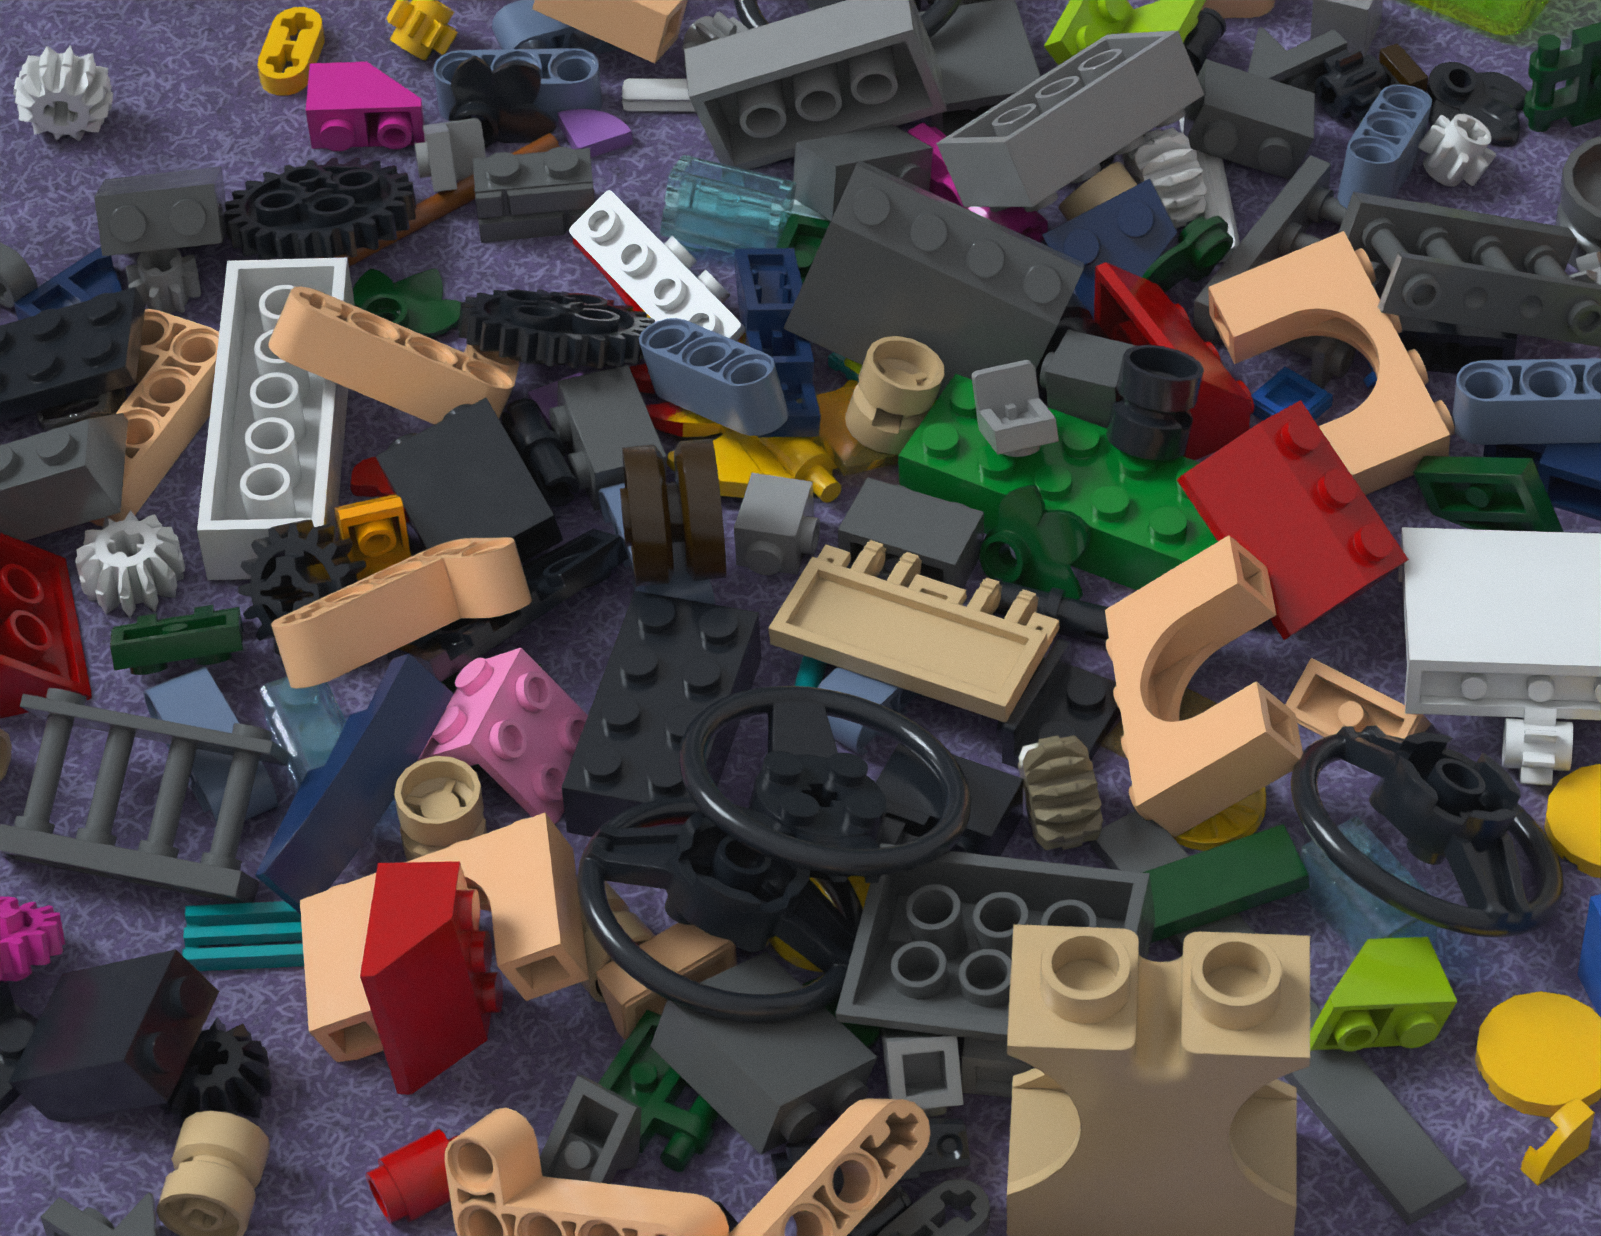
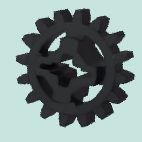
M306 519L271 527L268 529L269 537L252 542L251 546L258 558L242 561L241 568L251 575V583L239 586L238 593L252 598L253 605L247 608L243 615L245 619L259 618L262 623L256 634L259 641L275 637L271 623L276 619L358 582L356 574L366 567V563L364 560L351 562L347 555L353 546L350 538L333 542L334 526L327 524L314 527L313 521ZM275 641V653L280 655L277 642Z

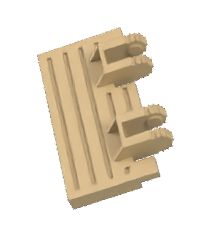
M870 540L864 546L863 551L860 552L850 569L847 568L851 561L850 552L825 544L818 558L812 557L768 628L771 645L1006 723L1060 627L1059 620L1036 613L1039 598L1036 596V593L1024 589L1017 595L1004 619L993 616L1001 600L1002 586L999 584V581L987 577L980 583L979 589L976 590L968 606H963L967 598L966 590L920 575L922 560L918 555L909 552L903 553L887 581L877 578L885 563L886 548L883 547V544Z

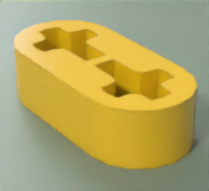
M293 7L282 11L273 20L257 64L260 83L263 89L270 94L278 96L292 95L300 92L308 85L310 63H317L325 40L323 22L319 13L306 7ZM298 30H301L297 40L291 41L290 36L296 35ZM286 61H292L293 66L287 67L284 73H281Z

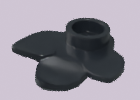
M472 56L456 68L451 81V89L456 101L451 107L449 122L472 119L470 115H480L486 118V120L480 121L485 148L496 141L503 143H531L548 133L551 134L557 126L554 118L533 104L537 99L541 86L542 76L538 66L528 62L512 61L502 64L492 71L484 60L477 56Z
M1444 62L1437 65L1431 71L1427 85V93L1432 99V109L1428 118L1430 127L1434 125L1440 115H1444L1451 122L1455 115L1467 114L1478 119L1487 127L1491 134V143L1499 146H1514L1517 144L1520 132L1517 111L1524 109L1525 94L1527 93V90L1520 83L1498 72L1477 73L1469 66L1458 62Z

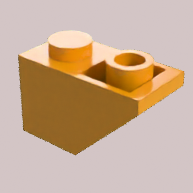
M394 494L333 508L339 540L350 538L353 542L351 551L347 555L351 562L364 560L366 563V567L356 574L358 581L411 557L404 508L400 496Z

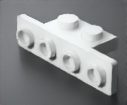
M606 191L570 227L569 233L651 318L655 319V322L666 318L685 319L735 341L745 333V326L723 304L731 294L706 269L696 277L690 268L697 260L673 236L663 243L612 191Z

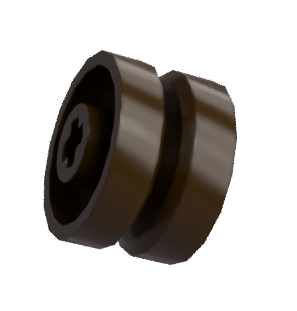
M713 439L682 441L678 443L674 451L676 482L666 483L662 453L654 444L622 447L625 488H620L625 546H631L636 587L668 584L674 574L672 543L682 542L685 568L694 581L726 578L724 526Z

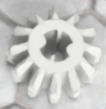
M46 46L40 57L28 55L26 63L23 64L22 71L19 73V77L15 80L13 93L16 96L15 103H17L19 120L31 122L34 135L46 131L53 133L56 142L62 135L69 134L74 139L80 141L85 131L99 132L105 117L108 115V111L111 110L113 100L108 68L96 66L93 53L82 57L74 55L71 46L64 53L58 54Z
M1173 127L1162 131L1160 129L1149 131L1142 135L1144 139L1143 144L1130 152L1122 154L1123 166L1137 184L1151 179L1175 227L1186 226V222L1198 218L1199 214L1205 211L1206 206L1204 196L1206 195L1207 188L1202 178L1204 170L1197 161V151L1191 149L1189 139Z
M130 510L122 521L115 522L105 517L103 530H85L84 546L76 549L77 557L75 562L78 575L80 576L82 591L87 595L88 600H97L98 605L102 607L105 614L118 607L121 603L122 609L131 618L136 609V604L144 602L146 607L156 612L158 604L157 594L161 597L175 598L178 586L177 581L184 579L185 564L178 537L174 534L172 527H162L155 514L138 521Z

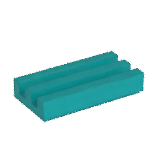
M285 901L193 905L185 907L187 927H184L183 939L185 949H182V956L198 971L304 966L303 943L200 948V945L265 944L266 942L303 941L301 915Z

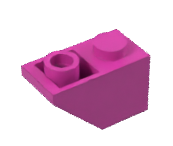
M367 61L310 63L306 116L312 149L327 148L332 151H344L350 147L384 146L389 149H402L408 145H415L414 143L425 142L422 99Z

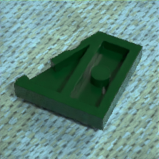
M1423 456L1413 471L1432 515L1473 530L1564 532L1532 458Z

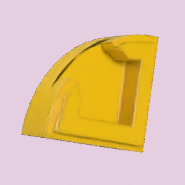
M1578 1097L1568 1101L1550 1118L1558 1127L1557 1130L1539 1149L1535 1150L1532 1146H1529L1524 1155L1520 1170L1538 1186L1589 1148L1595 1112Z

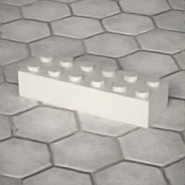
M347 257L227 261L197 526L207 580L251 579V575L241 568V563L245 560L258 558L251 544L254 540L269 537L268 529L274 526L306 519L312 520L314 527L330 524L334 526L333 542H335L336 521L333 508L338 507L348 388L280 359L270 350L268 342L290 291L294 287L312 288L355 306Z

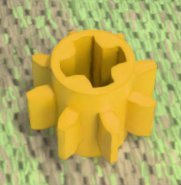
M396 0L386 17L388 23L396 27L390 40L424 61L427 60L433 49L444 55L458 34L454 27L448 25L455 12L438 0H412L411 2L408 0Z

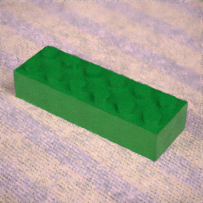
M958 374L953 376L898 455L899 485L915 492L949 502H958L969 508L984 512L985 534L998 526L999 505L1010 491L1026 485H1035L1044 500L1045 511L1059 509L1071 511L1080 516L1090 527L1091 538L1088 548L1080 559L1071 563L1070 566L1134 590H1139L1218 542L1177 481L1181 475L1200 462L1184 456L1173 460L1159 461L1129 455L1109 443L1106 436V428L1049 407L1047 408L1056 418L1058 442L1040 445L1039 451L1027 456L1011 457L1005 454L997 455L979 431L972 380Z

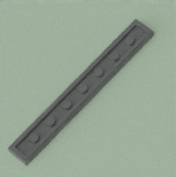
M1136 810L1103 827L1098 839L1090 841V847L1109 869L1145 872L1189 856L1168 831L1155 821L1144 819ZM1237 913L1167 938L1178 952L1183 955L1184 939L1192 932L1255 933ZM1311 998L1310 1031L1321 1013V1010ZM1341 1049L1310 1050L1309 1067L1283 1076L1290 1085L1297 1087V1094L1408 1226L1466 1193L1467 1181L1356 1051H1344Z

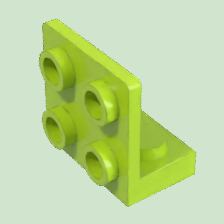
M1070 0L1044 47L1055 62L1060 65L1107 34L1179 31L1184 42L1188 33L1197 25V16L1206 0H1160L1133 9L1127 0Z

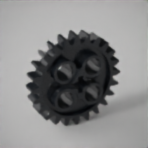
M337 157L331 158L325 165H317L315 161L308 160L305 166L294 167L285 165L284 173L282 174L265 172L263 173V182L247 181L245 182L246 190L233 191V200L225 201L226 211L223 212L228 239H231L233 249L242 248V254L245 257L258 253L259 260H270L276 256L279 259H309L315 257L336 258V256L345 254L354 258L358 256L357 249L361 247L377 250L379 249L378 240L395 241L397 239L396 231L409 230V221L416 219L415 209L417 208L413 182H409L407 173H397V166L392 165L381 168L379 160L361 165L360 158H354L346 164H339Z
M521 289L493 290V295L477 293V297H466L465 302H461L458 331L459 337L466 338L468 345H480L481 351H499V357L502 358L509 357L512 360L523 363L546 364L547 366L567 364L572 368H579V365L602 369V367L608 366L623 367L624 362L640 364V359H644L639 343V337L647 326L655 323V319L647 318L646 312L633 311V306H614V300H606L591 294L569 293L565 291L560 293L552 291L548 293L543 289H538L537 292Z

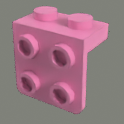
M522 648L487 659H474L458 674L455 680L457 689L418 760L433 756L454 757L466 762L469 766L479 764L531 817L546 813L555 824L564 813L561 787L588 715Z

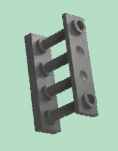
M1310 155L1194 300L1193 329L1204 342L1209 341L1215 346L1221 339L1209 314V286L1321 241V239L1306 233V229L1313 221L1322 223L1324 220H1328L1341 226L1347 209L1334 197V191L1329 189L1331 163ZM1371 262L1376 281L1372 285L1379 299H1381L1391 271L1384 263ZM1325 336L1302 337L1280 345L1283 348L1312 359L1311 382L1324 389L1333 375L1340 378L1346 375L1356 353V348L1350 344Z
M1353 192L1338 233L1345 232L1354 251L1360 248L1364 249L1371 262L1384 263L1391 271L1378 305L1382 313L1601 347V285L1571 280L1565 272L1577 241V237L1568 227Z
M48 688L46 698L28 694L22 695L20 707L42 720H47L24 814L23 816H16L14 826L0 824V856L232 903L254 902L259 881L240 871L242 861L236 859L259 761L283 766L288 765L290 753L271 741L273 734L271 731L252 725L234 723L232 733L96 708L85 705L87 697L56 688ZM73 725L108 732L85 828H78L76 838L53 834L55 825L49 822ZM135 737L170 744L148 839L140 840L138 851L115 846L117 837L111 835ZM197 749L233 756L210 853L203 852L200 863L178 859L179 849L173 847Z

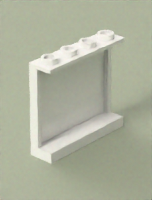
M1402 527L1400 547L1409 559L1399 567L1398 582H1402L1407 656L1404 697L1405 714L1524 718L1525 707L1557 708L1556 719L1601 720L1600 533Z

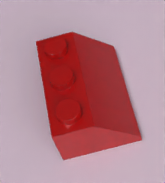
M1107 262L1095 266L1094 321H1097L1111 340L1137 346L1155 345L1176 349L1193 356L1204 368L1197 403L1194 408L1189 409L1193 416V422L1187 449L1183 456L1192 460L1200 459L1217 452L1248 431L1250 428V415L1254 412V402L1248 387L1241 380L1235 381L1222 365L1217 349L1211 342H1204L1191 326L1185 309L1178 303L1173 304L1159 285Z
M1301 400L1261 421L1177 479L1217 541L1230 535L1268 568L1276 615L1270 618L1283 640L1367 592L1409 560Z
M0 533V718L29 713L20 707L22 695L28 694L46 698L48 688L71 691L87 697L86 700H90L92 693L66 558Z
M460 861L378 863L360 978L397 1094L412 1095L488 1040L491 1013H500L502 1009V976L500 972H491L490 969L492 960L490 934L488 931L479 930V894L476 889H468Z

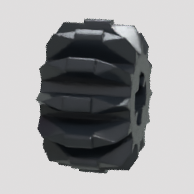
M216 1017L209 1030H202L169 1101L158 1104L160 1109L164 1110L165 1115L172 1114L174 1123L178 1125L180 1130L185 1119L197 1112L219 1111L237 1116L241 1112L246 1116L260 1118L261 1098L270 1096V1089L272 1088L270 1070L267 1069L269 1059L265 1047L262 1046L261 1041H252L251 1033L247 1031L244 1024L226 1031L225 1024Z

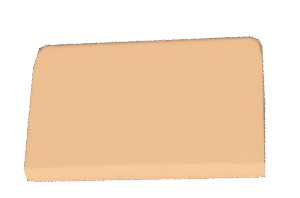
M1313 658L1310 659L1285 704L1295 712L1298 724L1323 737L1337 734L1342 727L1352 726L1356 732H1362L1366 726H1377L1386 735L1405 739L1409 735L1425 732L1432 724L1423 714H1405L1404 704Z
M677 923L638 945L664 966L699 983L737 965L736 945L731 940L712 936L694 925ZM613 960L596 971L598 985L616 1030L624 1040L628 1039L647 1009L662 1015L667 999L636 981Z

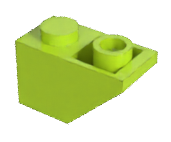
M1429 937L1367 939L1329 996L1310 1031V1050L1341 1049L1344 1051H1356L1362 1048L1390 1046L1417 1048L1435 1040L1456 1005L1457 999Z

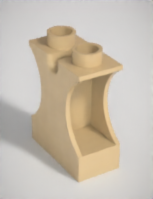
M1013 924L1007 1055L1022 1060L1035 1068L1013 1076L1007 1182V1236H1294L1296 1218L1297 1087L1287 1084L1278 1078L1310 1066V936L1192 932L1184 939L1183 955L1179 959L1170 962H1155L1142 958L1138 954V936L1129 929Z

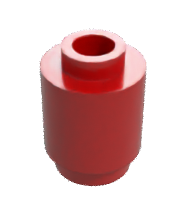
M437 1129L379 1158V1167L365 1174L371 1193L390 1224L403 1217H406L407 1221L411 1222L451 1201L445 1168V1150L449 1142L458 1135L448 1139L440 1129Z

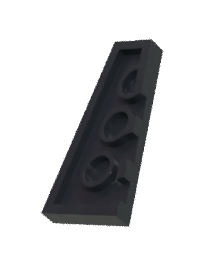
M593 528L522 566L532 598V602L517 611L492 618H461L387 653L388 661L391 662L393 658L410 654L440 682L444 681L464 668L468 663L479 658L583 588L597 585L609 578L611 570L628 559L620 536Z

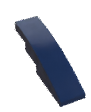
M794 248L734 249L740 322L745 326L742 342L773 358L789 412L787 421L780 428L757 437H819L821 415L813 385L814 358L810 341L783 329L803 285Z
M405 654L391 660L368 708L350 714L325 766L308 770L255 874L260 881L300 915V900L328 890L357 853L394 799L398 778L406 768L418 760L453 696V693L413 656Z

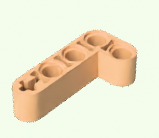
M302 286L294 287L290 291L268 342L270 350L280 359L434 425L441 422L444 416L452 409L463 404L473 405L484 398L488 399L499 419L514 388L519 367V361L512 360L509 357H499V351H481L480 345L467 344L465 351L462 352L321 291Z
M145 309L136 378L138 385L116 412V414H124L128 420L121 512L107 516L109 519L115 522L122 521L130 510L136 515L210 416L219 332L215 329L159 310ZM104 518L91 522L98 526H103Z
M464 538L445 542L422 551L276 619L271 623L290 687L297 689L333 680L461 618H492L505 615L529 605L532 602V598L513 538Z
M864 1099L857 1101L833 1123L729 1233V1236H785L786 1223L791 1216H793L796 1222V1236H847L922 1156L930 1138V1125L925 1112L916 1103L904 1099ZM840 1166L843 1172L844 1184L842 1191L837 1196L833 1190L832 1180L834 1172Z
M508 1108L495 1109L450 1141L445 1150V1168L457 1236H729V1226L725 1214L716 1203L702 1195L542 1176L538 1143L534 1129L528 1120L515 1110Z

